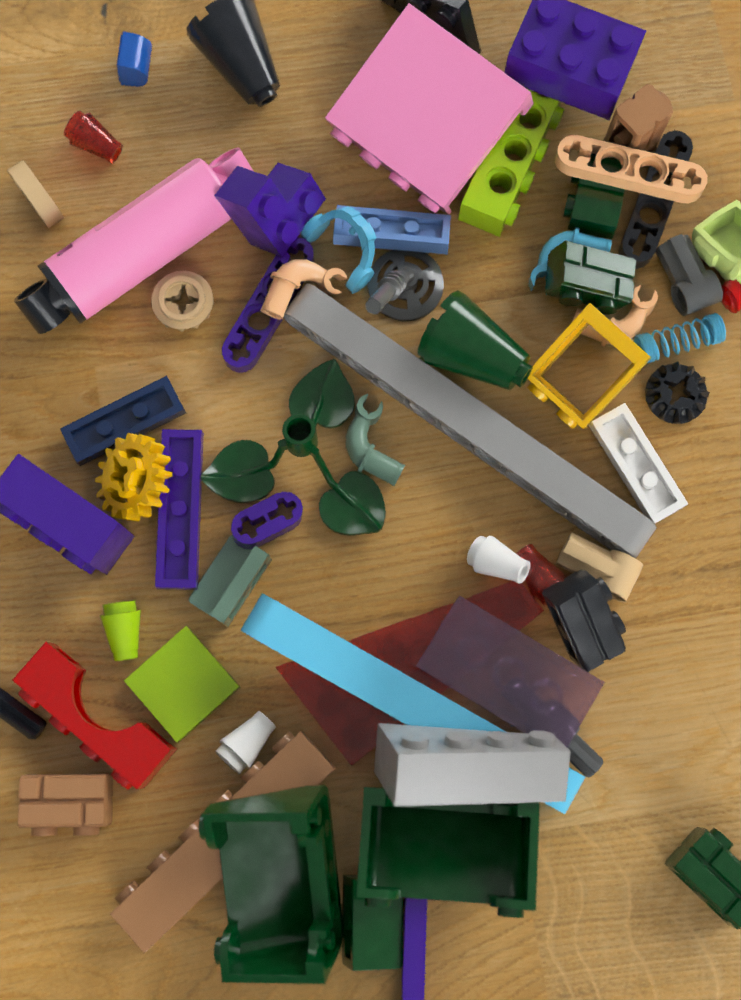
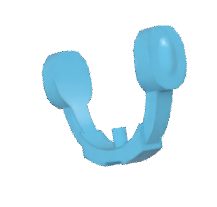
M347 206L329 211L324 215L318 214L306 223L300 235L309 243L314 242L324 233L330 225V221L334 218L345 220L351 225L348 232L351 235H355L357 232L361 242V251L363 250L360 264L346 282L347 289L354 294L363 289L374 275L371 265L375 254L374 241L376 235L371 224L360 215L361 213Z

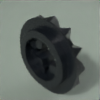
M679 361L660 366L649 377L645 388V397L650 410L661 420L672 424H683L694 420L706 408L707 398L710 394L705 384L706 377L700 376L695 371L694 366H685L680 364ZM684 381L685 388L683 393L688 397H680L672 405L669 404L672 400L673 391L668 388V385L675 387L678 383Z

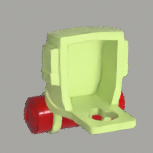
M735 200L698 224L692 233V243L699 257L709 267H714L725 280L721 285L723 291L721 303L731 313H737L741 310V203Z

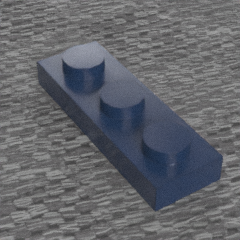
M165 376L60 428L76 463L82 466L106 454V448L115 449V439L117 437L126 440L127 433L144 435L186 414V411L169 378Z

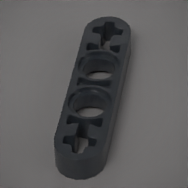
M676 130L664 134L659 141L655 154L669 156L671 145H676L678 147V154L675 158L689 161L693 150V143L690 137L684 132ZM649 166L644 180L652 182V178L659 175L658 170ZM669 172L667 176L669 180L671 179L673 173ZM639 193L619 247V255L636 260L635 269L643 268L649 264L655 254L674 201ZM644 208L656 210L660 217L659 222L655 224L644 222L640 217V211ZM639 234L647 235L641 247L642 252L640 256L632 254L633 246Z

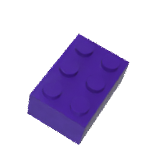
M532 0L508 53L504 73L526 89L610 120L646 30L567 0Z
M19 453L0 476V513L26 530L32 525L28 533L54 550L60 552L65 547L66 549L61 556L91 575L95 569L107 575L135 537L119 522Z

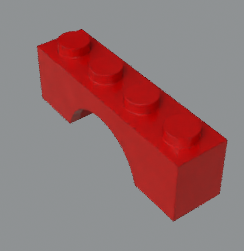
M46 641L12 679L21 688L18 695L30 706L37 709L41 705L52 715L48 721L58 731L67 736L72 732L83 743L79 748L90 759L97 763L102 759L114 770L110 775L127 790H130L132 786L137 790L145 788L175 753L177 748L145 722H139L129 728L118 731L103 728L94 722L84 708L81 695L82 682L86 670L57 644Z

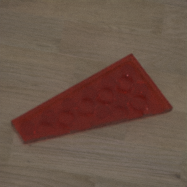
M511 581L458 602L436 608L425 614L356 637L348 642L442 694L544 610L522 583L518 584ZM294 661L276 667L351 766L376 747L378 723L404 724Z

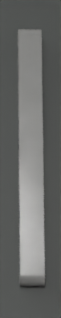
M306 283L287 307L284 319L293 328L609 550H618L637 558L655 532L656 525L641 512L314 285Z

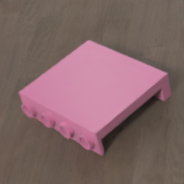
M408 3L325 119L333 127L330 134L347 148L353 143L362 150L359 156L370 166L377 170L382 165L389 170L391 174L388 178L399 188L406 192L411 187L421 195L418 201L432 213L436 214L440 209L445 214L450 215L452 211L449 205L517 115L520 113L525 116L534 103L529 90Z

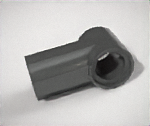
M688 234L674 236L658 246L656 254L672 284L671 296L673 303L682 316H687L722 301L723 291L718 277L712 270L705 269Z

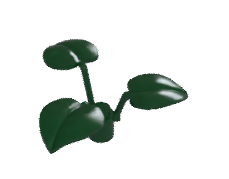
M331 359L314 368L293 389L289 398L291 416L284 422L282 428L284 439L278 441V448L271 461L268 462V453L262 445L251 440H240L226 446L201 474L203 483L218 496L232 502L253 503L263 499L273 490L275 481L270 469L278 465L285 450H288L297 457L311 455L328 485L332 488L322 495L319 502L320 517L329 529L342 535L372 534L382 530L385 522V503L377 484L369 476L357 471L346 473L337 483L317 448L316 425L319 424L329 429L336 428L350 418L355 406L352 388L335 359Z

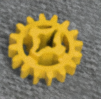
M127 433L126 440L118 437L115 439V449H105L106 456L108 457L107 461L98 463L103 473L95 478L96 483L102 484V489L97 492L96 496L97 498L105 499L102 509L110 511L111 517L139 522L141 516L148 518L152 516L151 506L159 508L162 506L161 499L159 498L161 493H169L170 489L164 485L165 479L172 477V472L165 470V466L171 461V458L162 454L165 446L155 442V438L142 434Z

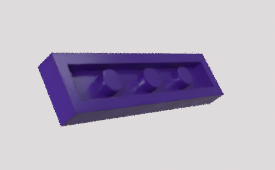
M162 429L161 444L165 446L162 454L171 458V461L165 466V470L172 472V477L165 479L164 485L170 489L169 493H161L159 496L162 506L158 507L155 588L198 590L201 474L204 440L202 430Z

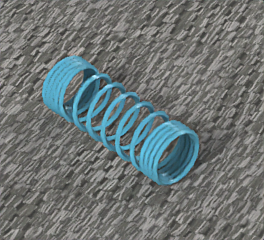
M718 313L705 315L702 321L695 318L692 324L685 321L682 326L674 324L672 329L664 327L662 332L654 330L652 335L647 332L636 335L634 342L651 356V359L648 361V363H651L655 360L658 361L660 358L659 349L654 339L655 333L660 334L663 354L669 358L670 349L664 336L665 330L670 331L673 351L679 355L680 346L674 333L675 327H679L681 330V342L686 352L690 350V342L684 330L685 324H689L691 327V339L696 349L700 348L699 335L694 327L696 321L701 324V337L703 343L708 347L710 344L715 345L725 341L726 328L722 317ZM694 333L697 339V345L694 339Z

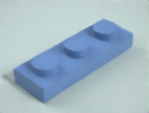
M337 205V209L343 208V207H347V206ZM349 206L359 211L360 215L371 224L376 235L374 241L375 248L448 255L451 215ZM335 218L333 245L361 247V242L357 232L355 235H351L348 232L351 225L347 221Z

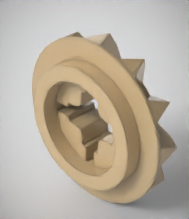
M191 271L172 272L163 277L155 286L152 293V308L156 317L166 328L171 327L181 332L189 328L198 329L200 323L210 318V312L214 304L212 289L208 282L197 273ZM183 288H185L189 300L195 302L187 304L186 310L181 314L178 305L172 302L180 300Z

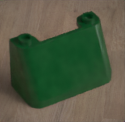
M307 785L210 804L200 816L199 835L202 840L206 841L208 848L220 850L228 925L222 937H217L215 941L214 959L216 964H220L222 983L325 984L339 954L343 939V918L330 797L327 787L325 785Z
M364 787L356 897L365 898V906L377 908H391V900L400 898L482 903L497 907L498 916L524 918V910L536 911L540 802L394 806L384 788Z

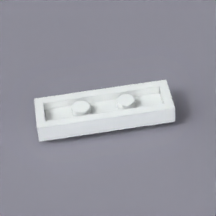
M626 403L591 421L589 427L642 513L656 524L688 505L685 497Z

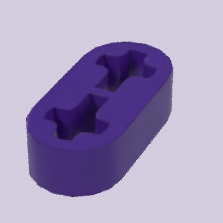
M280 492L239 512L231 523L233 540L244 549H253L255 546L260 547L293 530L302 520L303 506L301 500L291 492ZM283 503L286 508L294 507L291 519L286 520L281 515L270 520V517L278 513L279 504ZM246 521L251 526L262 521L265 522L256 528L257 536L254 538H250L248 534H239L243 531L242 523Z

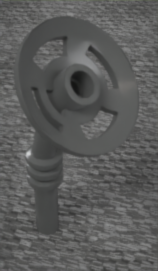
M391 250L378 258L372 266L374 275L368 282L370 298L365 305L366 310L370 314L381 312L385 316L397 321H414L427 316L439 304L444 289L443 274L439 265L428 254L424 252ZM405 256L417 258L429 268L421 270L417 265L405 262ZM391 261L392 264L386 269L383 279L377 283L381 269L386 263ZM417 281H423L422 288L415 294ZM429 281L434 282L431 296L425 303L421 304L419 300L426 294ZM397 298L407 300V309L394 307L388 302L394 301Z

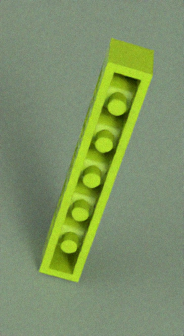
M532 90L529 91L531 92L534 104L525 116L520 113L517 115L477 168L460 206L458 220L498 237L501 236L505 225L513 226L521 205L516 203L520 192L528 193L536 174L530 171L535 160L542 162L550 144V140L545 139L549 128L556 131L565 110L559 107L560 101L540 96ZM522 123H531L536 128H526ZM515 154L522 160L513 161L507 158L506 155ZM502 186L508 192L496 193L491 187Z

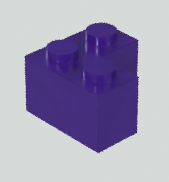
M277 163L268 176L237 166L214 195L251 245L283 257L302 232L306 223L326 200L310 173L281 163Z

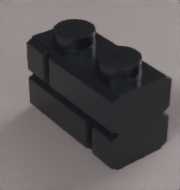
M579 570L564 578L563 582L559 581L543 590L542 595L568 655L583 672H589L604 664V660H611L625 652L626 646L621 635L626 633V628L619 615L615 611L611 612L607 602L612 600L613 597L609 587L601 577L595 579L586 570Z

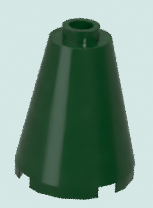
M459 290L452 292L440 305L446 311L438 320L432 317L424 331L418 347L417 354L421 356L419 359L428 365L507 390H511L515 385L522 387L533 369V366L528 364L530 355L466 294Z

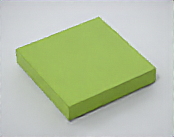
M188 626L179 631L124 680L176 743L185 738L241 688Z

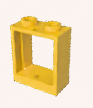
M589 303L533 365L532 372L528 377L531 383L527 388L543 403L548 398L560 408L556 415L570 428L574 429L579 425L582 429H586L591 421L595 420L648 363L651 356ZM588 325H591L632 363L584 414L543 375Z

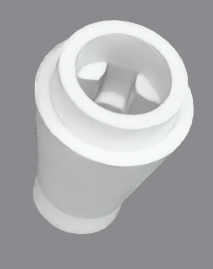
M484 536L477 537L468 551L467 563L473 567L476 573L512 580L518 584H521L529 573L530 562L521 558L493 536H488L487 538Z
M257 711L252 718L220 740L221 745L215 752L229 767L240 774L246 767L248 769L251 768L276 726L262 712Z

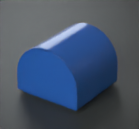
M129 32L121 34L117 70L119 82L123 86L140 87L148 82L152 44L141 35Z

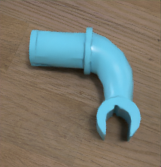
M577 227L574 230L563 231L552 236L542 247L538 264L530 275L528 284L530 290H533L537 278H543L548 275V254L565 240L610 252L612 240L581 233Z

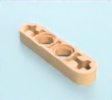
M570 135L561 140L555 155L557 168L568 176L679 203L695 202L707 185V174L696 163L580 135ZM571 150L578 151L576 162L569 160ZM591 153L597 154L593 167L588 166ZM606 157H614L620 161L622 169L615 173L608 172L602 167L601 160ZM644 166H652L658 170L660 178L657 181L648 182L640 176L639 169ZM669 172H672L670 184L665 185L664 182ZM684 177L691 178V184L693 185L691 189L684 188Z

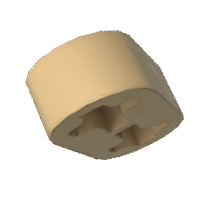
M24 160L7 170L48 228L64 218L59 208Z

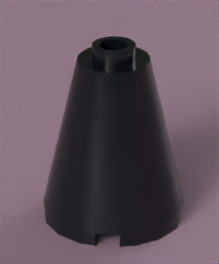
M213 1L205 7L209 13L207 16L199 21L195 15L188 24L186 30L189 39L249 105L257 104L258 107L269 104L277 97L276 91L279 89L280 83L255 1Z

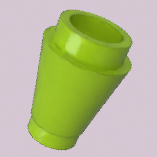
M130 600L103 604L104 614L100 615L111 652L113 653L114 661L138 658L141 610L136 609V601Z

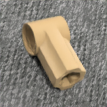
M574 533L569 535L555 565L571 573L586 570L595 579L601 577L609 587L613 599L619 602L627 601L643 568V564L636 558L618 550L608 551Z

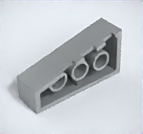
M377 724L374 773L394 806L566 802L570 750L553 733L531 731L529 734L503 731Z

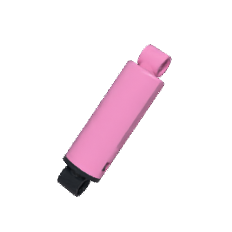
M239 147L233 148L217 157L209 165L201 158L193 159L38 265L46 279L32 284L14 300L37 333L43 334L57 327L70 315V312L79 324L83 323L230 221V216L214 195L237 166L253 171Z

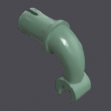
M368 394L361 396L357 402L355 417L346 433V449L351 461L359 468L358 472L361 473L365 470L395 486L405 464L375 450L376 445L368 442V430L370 425L377 423L383 411V402L381 401L376 411L368 414L363 407L368 397Z

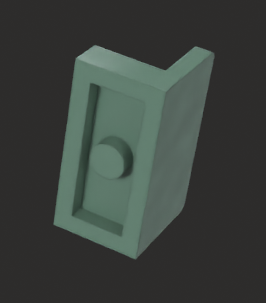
M231 535L198 583V590H194L189 597V602L229 627L271 563L270 555L257 546L253 549H244L238 546Z

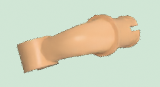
M294 259L283 264L276 272L271 273L270 277L273 281L260 311L272 318L283 319L294 289L300 288V282H314L318 289L328 296H332L342 292L334 289L329 279L333 277L338 281L347 280L348 277L342 269L331 268L327 270L307 259Z
M641 285L634 288L633 300L628 304L629 312L627 316L621 320H615L616 318L612 317L610 321L630 339L635 337L641 331L646 317L651 314L657 303L658 295L656 290L650 301L640 302L638 292ZM577 308L573 321L583 311L582 309ZM588 325L581 333L583 336L602 342V347L612 345L591 325Z

